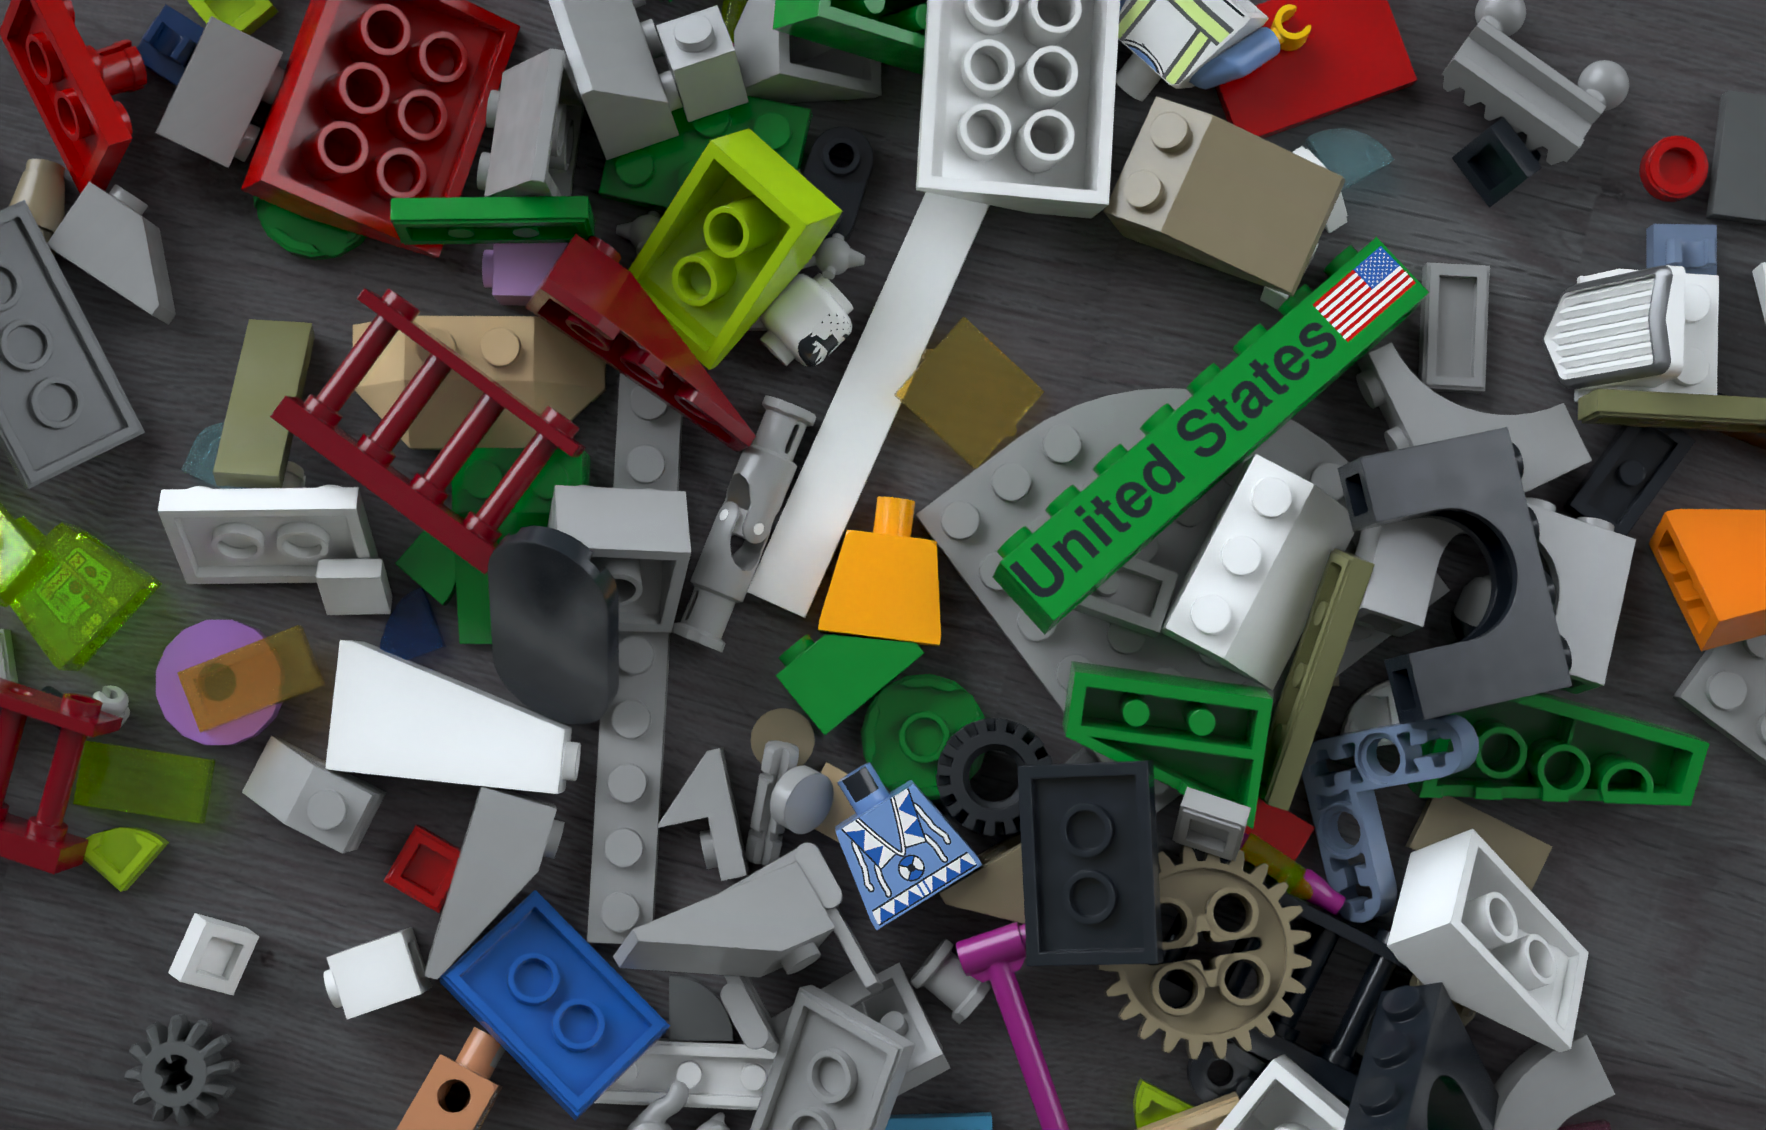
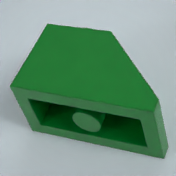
M806 634L778 658L785 668L775 676L820 731L827 735L919 659L924 652L917 643L827 634L814 642Z

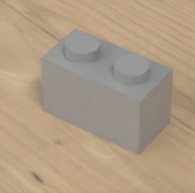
M211 16L155 134L226 168H229L233 157L245 162L260 131V127L250 123L260 100L272 105L280 88L285 69L277 65L283 52Z

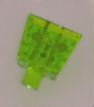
M22 516L10 523L0 534V547L18 564L1 582L0 593L52 664L59 670L79 671L162 585L156 577L76 525L61 522L45 536L25 516Z

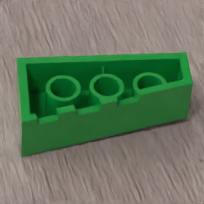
M1539 693L1452 713L1465 718L1474 727L1479 741V751L1476 760L1469 768L1442 778L1408 783L1407 786L1421 798H1443V796L1473 797L1486 800L1515 798L1540 799L1549 802L1576 800L1602 801L1604 803L1691 806L1710 743L1687 732L1547 693ZM1440 738L1420 744L1422 756L1442 751L1448 753L1454 751L1451 739Z

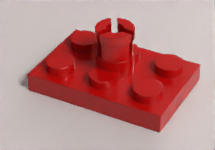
M11 0L0 28V36L79 193H82L89 182L105 191L132 140L133 133L127 110L119 101L114 102L111 96L144 89L143 85L147 83V74L141 54L137 47L132 46V42L127 39L114 42L111 46L97 50L91 45H85L75 26V12L71 0Z

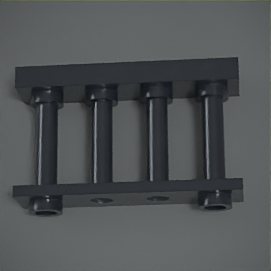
M1192 848L1197 861H1203L1205 852ZM1220 857V863L1227 864L1228 859ZM1262 883V884L1265 885L1267 888H1270V887H1271V886H1269V885H1267V884H1265V883ZM1284 894L1278 900L1281 907L1301 906L1303 911L1299 916L1316 924L1311 938H1309L1301 955L1311 960L1312 963L1309 967L1294 969L1291 975L1293 979L1300 982L1306 988L1305 993L1285 992L1282 997L1294 1013L1292 1017L1286 1018L1274 1013L1272 1016H1268L1275 1032L1272 1038L1265 1037L1254 1028L1249 1030L1252 1050L1250 1051L1270 1062L1285 1054L1325 1089L1351 1102L1358 1073L1354 1072L1358 1060L1353 1058L1376 1011L1381 991L1386 990L1397 966L1408 971L1410 970L1400 963L1394 953L1387 947L1389 931L1379 927L1375 938ZM1179 913L1164 942H1171L1179 935L1182 929V920ZM1341 936L1373 952L1374 955L1330 1045L1323 1043L1319 1052L1316 1053L1296 1043L1300 1031L1295 1029ZM1256 937L1237 939L1231 953L1257 950L1260 947V940ZM1191 946L1163 950V962L1159 964L1184 961ZM1243 960L1234 961L1225 972L1227 990L1237 998L1253 968ZM1179 970L1168 971L1159 983L1161 999L1166 1005L1174 1009L1184 1006L1192 995L1191 989L1180 984L1185 973ZM1232 1038L1227 1039V1040H1229V1041L1235 1043Z

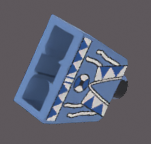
M868 762L837 782L854 809L855 814L836 825L835 832L869 918L876 930L982 865L972 847L912 779L888 792L872 764Z

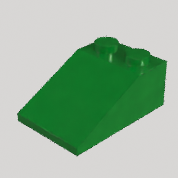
M476 448L452 480V510L464 519L470 511L477 514L524 448ZM557 448L498 528L502 536L496 543L499 544L509 533L510 535L517 534L521 527H547L555 485L590 486V455L583 451L579 458H575ZM454 552L459 643L492 644L488 574H483Z

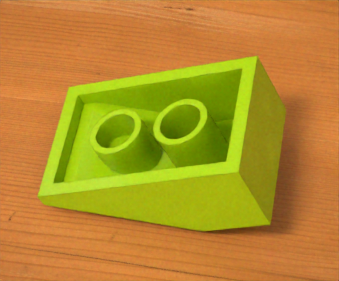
M748 128L709 142L630 266L629 271L697 360L708 370H711L723 360L809 262L843 211Z

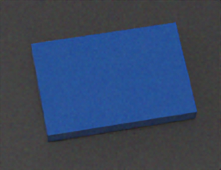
M536 890L442 974L439 981L574 1121L647 1052L670 1027Z

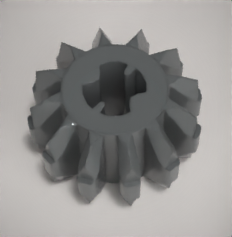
M177 1014L171 1017L168 1028L160 1022L153 1023L146 1028L149 1043L137 1042L131 1045L129 1053L143 1065L127 1070L124 1079L132 1083L142 1082L144 1090L133 1097L132 1104L141 1106L151 1100L156 1102L152 1111L153 1121L161 1123L173 1112L178 1125L186 1127L194 1122L196 1112L206 1119L219 1112L218 1102L215 1097L227 1099L234 1094L235 1086L221 1075L238 1070L240 1062L235 1058L222 1059L219 1051L232 1043V1039L228 1034H224L212 1041L208 1039L212 1031V1020L206 1017L202 1018L191 1029L190 1021L186 1014ZM182 1057L188 1060L185 1065V1071L193 1076V1078L183 1083L177 1080L180 1069L172 1064V1062Z

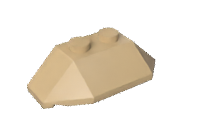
M417 316L414 320L540 414L549 405L572 421L591 402H594L606 391V362L540 317ZM371 322L353 325V347ZM399 330L355 391L383 419L430 353ZM452 369L401 440L412 450H442L484 392ZM505 408L476 448H525L537 431Z

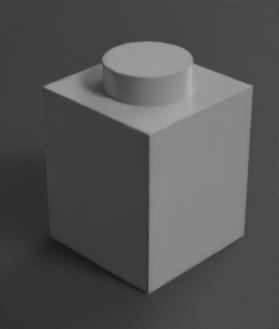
M718 5L656 25L668 68L674 79L688 122L749 102L737 55Z

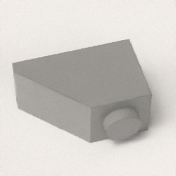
M89 182L47 242L49 248L152 316L169 325L176 312L160 228L142 217L148 205L117 184L113 186L108 194Z
M271 735L242 793L283 824L340 853L357 850L387 792L345 771L325 769L326 761L275 735Z

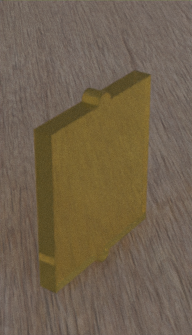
M962 317L934 349H927L922 352L923 362L894 393V396L973 469H977L1005 436L1011 437L1017 433L1015 425L1045 391L967 318Z

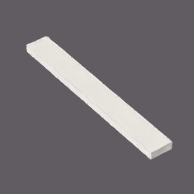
M928 192L925 193L747 593L806 618L990 205Z

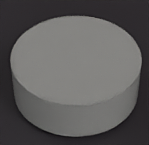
M800 765L793 767L778 780L772 791L770 812L773 819L796 834L811 832L824 821L830 811L834 795L833 785L827 776L809 766Z

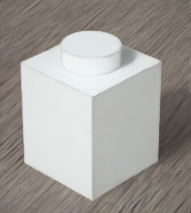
M412 927L326 957L330 970L324 971V982L328 996L335 1008L343 1006L347 1019L420 995L432 988L430 979L424 976L425 964Z

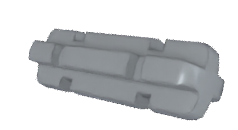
M771 740L765 745L761 766L763 773L759 775L750 824L752 829L748 833L745 857L749 862L767 866L779 859L783 838L781 834L784 833L785 827L773 819L770 812V799L778 780L788 770L797 766L799 749L798 746L792 743Z

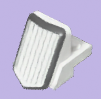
M1669 265L1642 270L1615 269L1588 276H1579L1577 284L1567 288L1562 293L1542 339L1560 383L1568 389H1575L1574 402H1578V398L1596 389L1717 395L1719 276L1685 273L1683 266Z

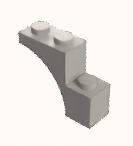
M1392 343L1368 353L1357 361L1361 373L1356 375L1359 390L1370 408L1379 407L1389 427V430L1384 432V438L1389 451L1508 427L1511 442L1518 447L1523 458L1524 473L1521 482L1524 493L1592 460L1564 403L1545 410L1518 415L1483 413L1455 404L1432 391L1409 370L1399 357Z

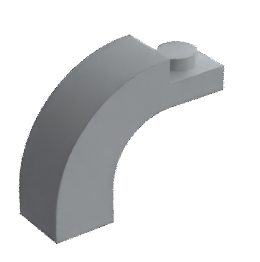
M1574 1030L1571 1049L1563 1052H1558L1546 1045L1537 1043L1507 1067L1494 1085L1499 1098L1493 1130H1557L1572 1115L1615 1095L1587 1034Z

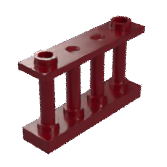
M364 288L356 299L377 314L317 397L310 394L304 402L300 398L285 395L270 417L486 575L488 574L489 558L498 546L496 542L502 536L498 528L559 447L565 453L575 458H579L586 449L585 446L574 439L580 428L549 405L542 414L538 413L417 324L414 320L421 311L390 288L386 290L382 297ZM400 330L427 350L430 355L372 434L369 436L363 433L357 441L337 426L343 418L339 411ZM453 369L484 393L423 475L417 472L412 480H410L390 465L396 457L392 450ZM506 408L537 432L477 514L470 511L464 519L443 504L449 497L445 489Z
M0 678V707H2L0 712L1 857L51 874H57L83 863L89 840L67 833L69 826L63 820L86 737H96L119 731L123 718L101 711L103 705L101 701L75 693H65L61 698ZM27 716L61 727L37 816H31L29 820L8 813L9 805L4 802Z

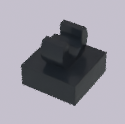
M1504 117L1452 157L1489 208L1542 168L1539 164L1541 154L1537 149L1530 152Z

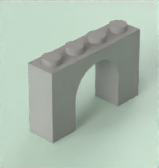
M1525 497L1527 506L1534 511L1539 523L1540 537L1537 546L1543 570L1550 575L1555 587L1556 602L1553 610L1559 634L1567 641L1572 655V667L1569 672L1572 686L1561 688L1560 690L1579 694L1604 686L1636 539L1614 532V525L1608 521L1593 517L1574 519L1556 513L1555 505L1548 501ZM1418 518L1361 530L1355 555L1375 565L1354 623L1396 637H1402L1422 628L1440 557L1447 544L1455 535L1467 533L1454 524L1434 518Z

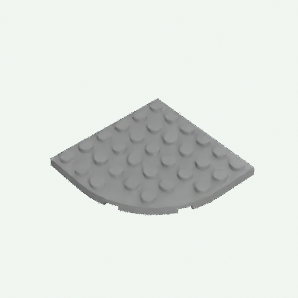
M1186 389L1134 390L1104 396L1069 408L1044 420L1018 437L915 514V517L932 540L937 541L939 549L1063 713L1071 661L1262 687L1273 698L1270 727L1301 637L1274 689L1270 691L1162 633L1153 638L1075 610L1071 611L1044 635L992 577L999 562L1003 559L997 553V550L1014 533L1024 526H1027L1032 533L1051 518L1045 512V509L1056 497L1073 484L1080 491L1084 490L1099 477L1092 469L1107 453L1120 443L1129 451L1145 437L1140 427L1158 409L1169 403L1176 410L1192 396ZM1290 420L1134 558L1179 573L1168 605L1169 608L1245 461L1258 454L1315 484L1346 509L1347 505L1338 468L1349 462L1326 441L1299 423ZM1361 530L1355 531L1345 552L1355 555ZM1437 572L1428 607L1450 591ZM1354 623L1336 677L1391 635ZM1092 750L1100 762H1116ZM1154 779L1157 813L1180 796L1181 793L1177 789Z

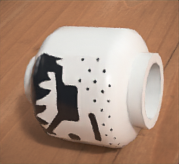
M818 273L813 279L805 274H797L760 316V321L767 329V332L760 338V341L785 366L795 358L804 366L816 367L852 332V323L848 314L854 308L839 289L827 278H824L821 273Z

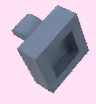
M1653 224L1646 228V269L1661 265L1683 266L1685 273L1717 275V225Z

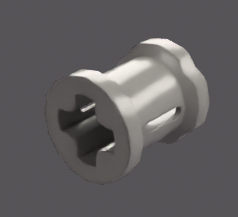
M945 938L922 963L911 978L910 984L916 989L924 986L953 1010L952 1019L960 1024L979 1005L992 985L990 980L981 982L971 976H966L959 957L952 952L953 944Z

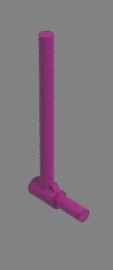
M1017 921L956 942L958 957L966 976H971L981 982L989 980L991 982L1042 1130H1070L1015 975V971L1021 969L1026 958L1025 924L1020 926Z

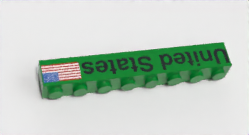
M1377 237L1359 252L1352 245L1344 249L1323 270L1329 278L1313 291L1307 284L1300 287L1295 292L1294 297L1290 296L1279 307L1278 311L1284 316L1269 330L1261 323L1251 329L1232 349L1238 355L1237 358L1223 370L1215 363L1207 367L1186 388L1192 395L1176 410L1169 403L1163 405L1140 427V430L1145 435L1142 440L1129 451L1121 443L1114 447L1092 469L1099 477L1082 491L1074 484L1068 487L1045 509V512L1051 517L1034 533L1027 526L1022 527L997 550V553L1003 559L999 562L992 577L1044 635L1415 311L1429 294V291Z

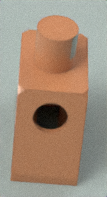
M474 1027L455 1061L440 1054L396 1130H480L502 1089V1086L489 1079L503 1056L505 1049L491 1035ZM456 1082L464 1083L470 1091V1097L462 1111L459 1112L452 1111L447 1106L445 1100L451 1086Z

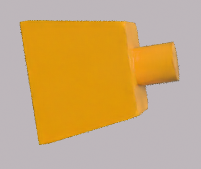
M877 497L873 533L847 530L819 619V632L912 642L935 647L940 646L941 623L937 541L911 537L915 501L894 497Z

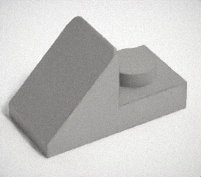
M724 748L708 750L659 822L657 828L708 817L710 829L700 831L704 860L707 869L719 868L721 881L747 876L750 871L745 857V847Z
M897 963L876 974L885 989L853 1008L916 1044L897 1095L899 1096L951 1067L942 1051L943 1046L901 964Z

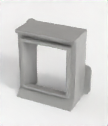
M803 843L790 853L723 890L726 891L797 861L835 926L833 931L855 969L821 990L853 1008L885 989L839 908L843 898L842 890L820 850L814 844ZM724 975L727 984L721 990V1001L744 1044L755 1050L764 1048L772 1053L777 1052L793 1006L771 1017L750 977Z

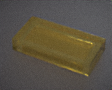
M300 625L177 672L200 733L211 731L325 685L303 626Z

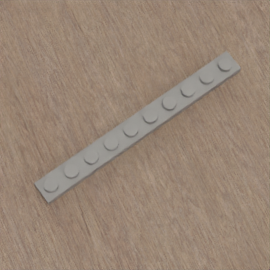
M620 373L613 488H653L679 491L683 415L622 373ZM619 631V688L613 702L600 718L587 942L622 944L632 929L655 920L660 828H657L660 822L671 633Z

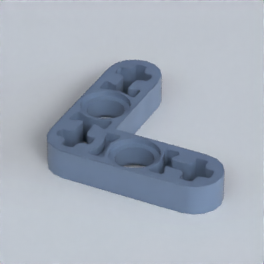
M1448 714L1406 724L1396 723L1334 735L1312 743L1302 776L1327 882L1335 891L1346 897L1343 906L1338 911L1344 918L1357 923L1374 919L1388 913L1395 905L1397 898V884L1374 789L1442 778L1469 768L1476 760L1479 751V741L1474 727L1465 718L1456 714ZM1382 738L1392 741L1400 753V765L1395 773L1386 771L1377 759L1376 749ZM1440 738L1451 739L1454 751L1449 753L1442 751L1422 756L1420 744ZM1355 756L1357 767L1342 772L1328 771L1326 760H1338ZM1342 812L1353 815L1358 821L1361 835L1356 845L1345 842L1338 831L1337 822ZM1364 854L1365 863L1361 864L1359 862L1349 866L1348 859ZM1356 885L1369 886L1372 891V898L1368 899L1365 896H1358Z

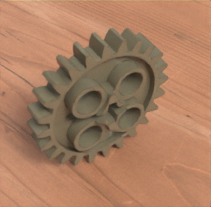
M1183 845L1180 850L1179 865L1174 866L1170 858L1163 851L1158 853L1160 904L1173 907L1179 913L1182 920V929L1179 935L1171 942H1162L1163 950L1193 946L1197 944V933L1203 932V938L1207 943L1256 937L1260 940V947L1257 950L1213 956L1208 959L1209 969L1203 970L1200 960L1196 959L1159 965H1096L1097 970L1116 972L1118 980L1103 991L1105 996L1124 994L1128 1000L1118 1014L1119 1019L1124 1021L1138 1014L1144 1019L1137 1035L1142 1040L1151 1036L1157 1029L1163 1031L1161 1051L1170 1053L1181 1038L1185 1039L1186 1052L1190 1059L1198 1058L1203 1042H1209L1211 1050L1217 1059H1224L1227 1051V1039L1232 1038L1242 1051L1248 1052L1252 1050L1249 1030L1254 1028L1265 1037L1272 1038L1275 1032L1268 1016L1273 1012L1276 1015L1291 1018L1294 1014L1282 999L1285 992L1305 993L1306 988L1291 977L1292 970L1309 967L1312 961L1306 957L1294 954V945L1308 940L1311 936L1310 932L1291 930L1289 922L1296 918L1303 909L1301 906L1281 907L1278 900L1285 894L1288 888L1286 882L1273 885L1270 888L1262 884L1267 875L1269 867L1267 864H1260L1249 873L1243 871L1244 851L1239 850L1236 861L1228 860L1227 864L1220 863L1219 856L1206 852L1203 861H1197L1193 849ZM1223 895H1232L1238 898L1246 910L1245 922L1236 932H1227L1221 929L1213 916L1214 906ZM1237 960L1249 963L1257 976V984L1254 991L1242 999L1233 996L1225 985V972ZM1171 970H1179L1185 973L1192 984L1190 1000L1184 1006L1177 1009L1166 1005L1159 994V983L1162 977Z

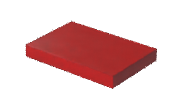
M1269 0L1255 5L1269 18L1262 27L1271 29L1278 10L1287 4L1295 5L1297 7L1295 14L1289 20L1283 22L1282 26L1287 32L1298 33L1306 26L1311 25L1312 27L1306 42L1300 48L1293 51L1280 49L1278 55L1250 74L1215 86L1227 121L1264 139L1410 87L1415 84L1417 77L1388 0Z

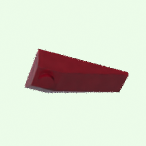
M575 234L534 292L525 308L735 452L748 448L756 437L636 278L629 270L619 264L622 256L612 246L597 237L589 236L585 241Z

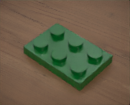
M747 96L749 101L747 103L690 122L687 121L683 107L673 110L671 113L679 135L606 160L599 194L605 199L666 211L709 142L748 128L799 172L812 119L811 109Z

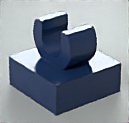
M165 4L137 47L145 67L177 87L204 28Z

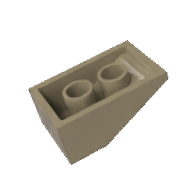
M1156 96L1109 198V205L1104 209V213L1123 237L1294 297L1343 188L1345 179L1333 171L1219 117Z

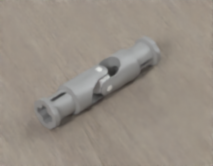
M765 395L762 406L766 411L752 445L742 451L727 488L723 506L715 518L690 580L694 585V589L681 622L674 623L672 633L719 652H723L726 644L721 638L735 603H741L745 598L769 538L775 516L780 511L797 469L793 459L807 426H813L817 418L815 414L806 409ZM736 535L745 539L741 548L731 556V536Z

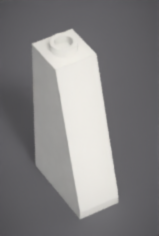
M340 640L325 769L551 794L564 792L566 780L576 781L580 764L581 744L571 742L572 727L367 642Z

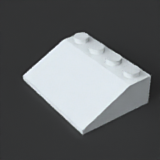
M927 0L916 190L1027 213L1093 218L1107 207L1110 194L1120 0Z

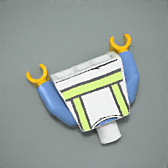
M1120 0L1118 39L1133 54L1117 73L1116 83L1127 94L1139 101H1143L1161 78L1176 89L1196 86L1206 90L1250 74L1278 55L1280 49L1293 51L1300 48L1306 42L1312 26L1308 25L1298 33H1290L1283 28L1282 23L1289 20L1296 12L1297 7L1292 4L1284 5L1278 10L1271 29L1262 27L1269 18L1249 0Z

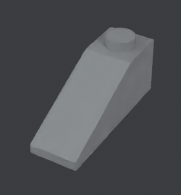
M480 786L425 966V977L438 980L539 871L542 857L555 858L565 822L554 819L557 811L554 803L501 788Z
M796 861L632 929L613 958L619 968L762 977L780 968H784L787 974H793L811 965L821 956L818 948L835 929V926Z

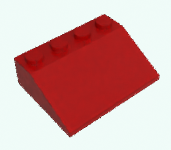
M311 0L241 190L300 216L432 258H438L443 244L404 245V243H401L390 220L391 198H453L461 196L486 126L489 94L491 90L498 91L502 74L506 69L520 26L467 0Z

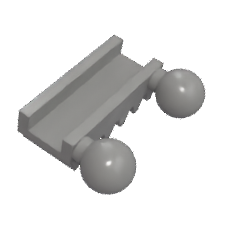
M1479 0L1475 8L1477 25L1443 71V89L1447 92L1459 87L1465 90L1463 103L1467 106L1482 102L1486 105L1484 118L1488 121L1504 117L1516 133L1522 131L1527 134L1526 147L1529 150L1542 146L1548 149L1546 162L1550 165L1562 161L1567 162L1585 141L1583 138L1603 111L1614 109L1625 100L1630 85L1626 71L1616 62L1610 60L1596 61L1582 71L1577 86L1509 38V36L1515 34L1522 27L1525 21L1526 5L1524 0Z

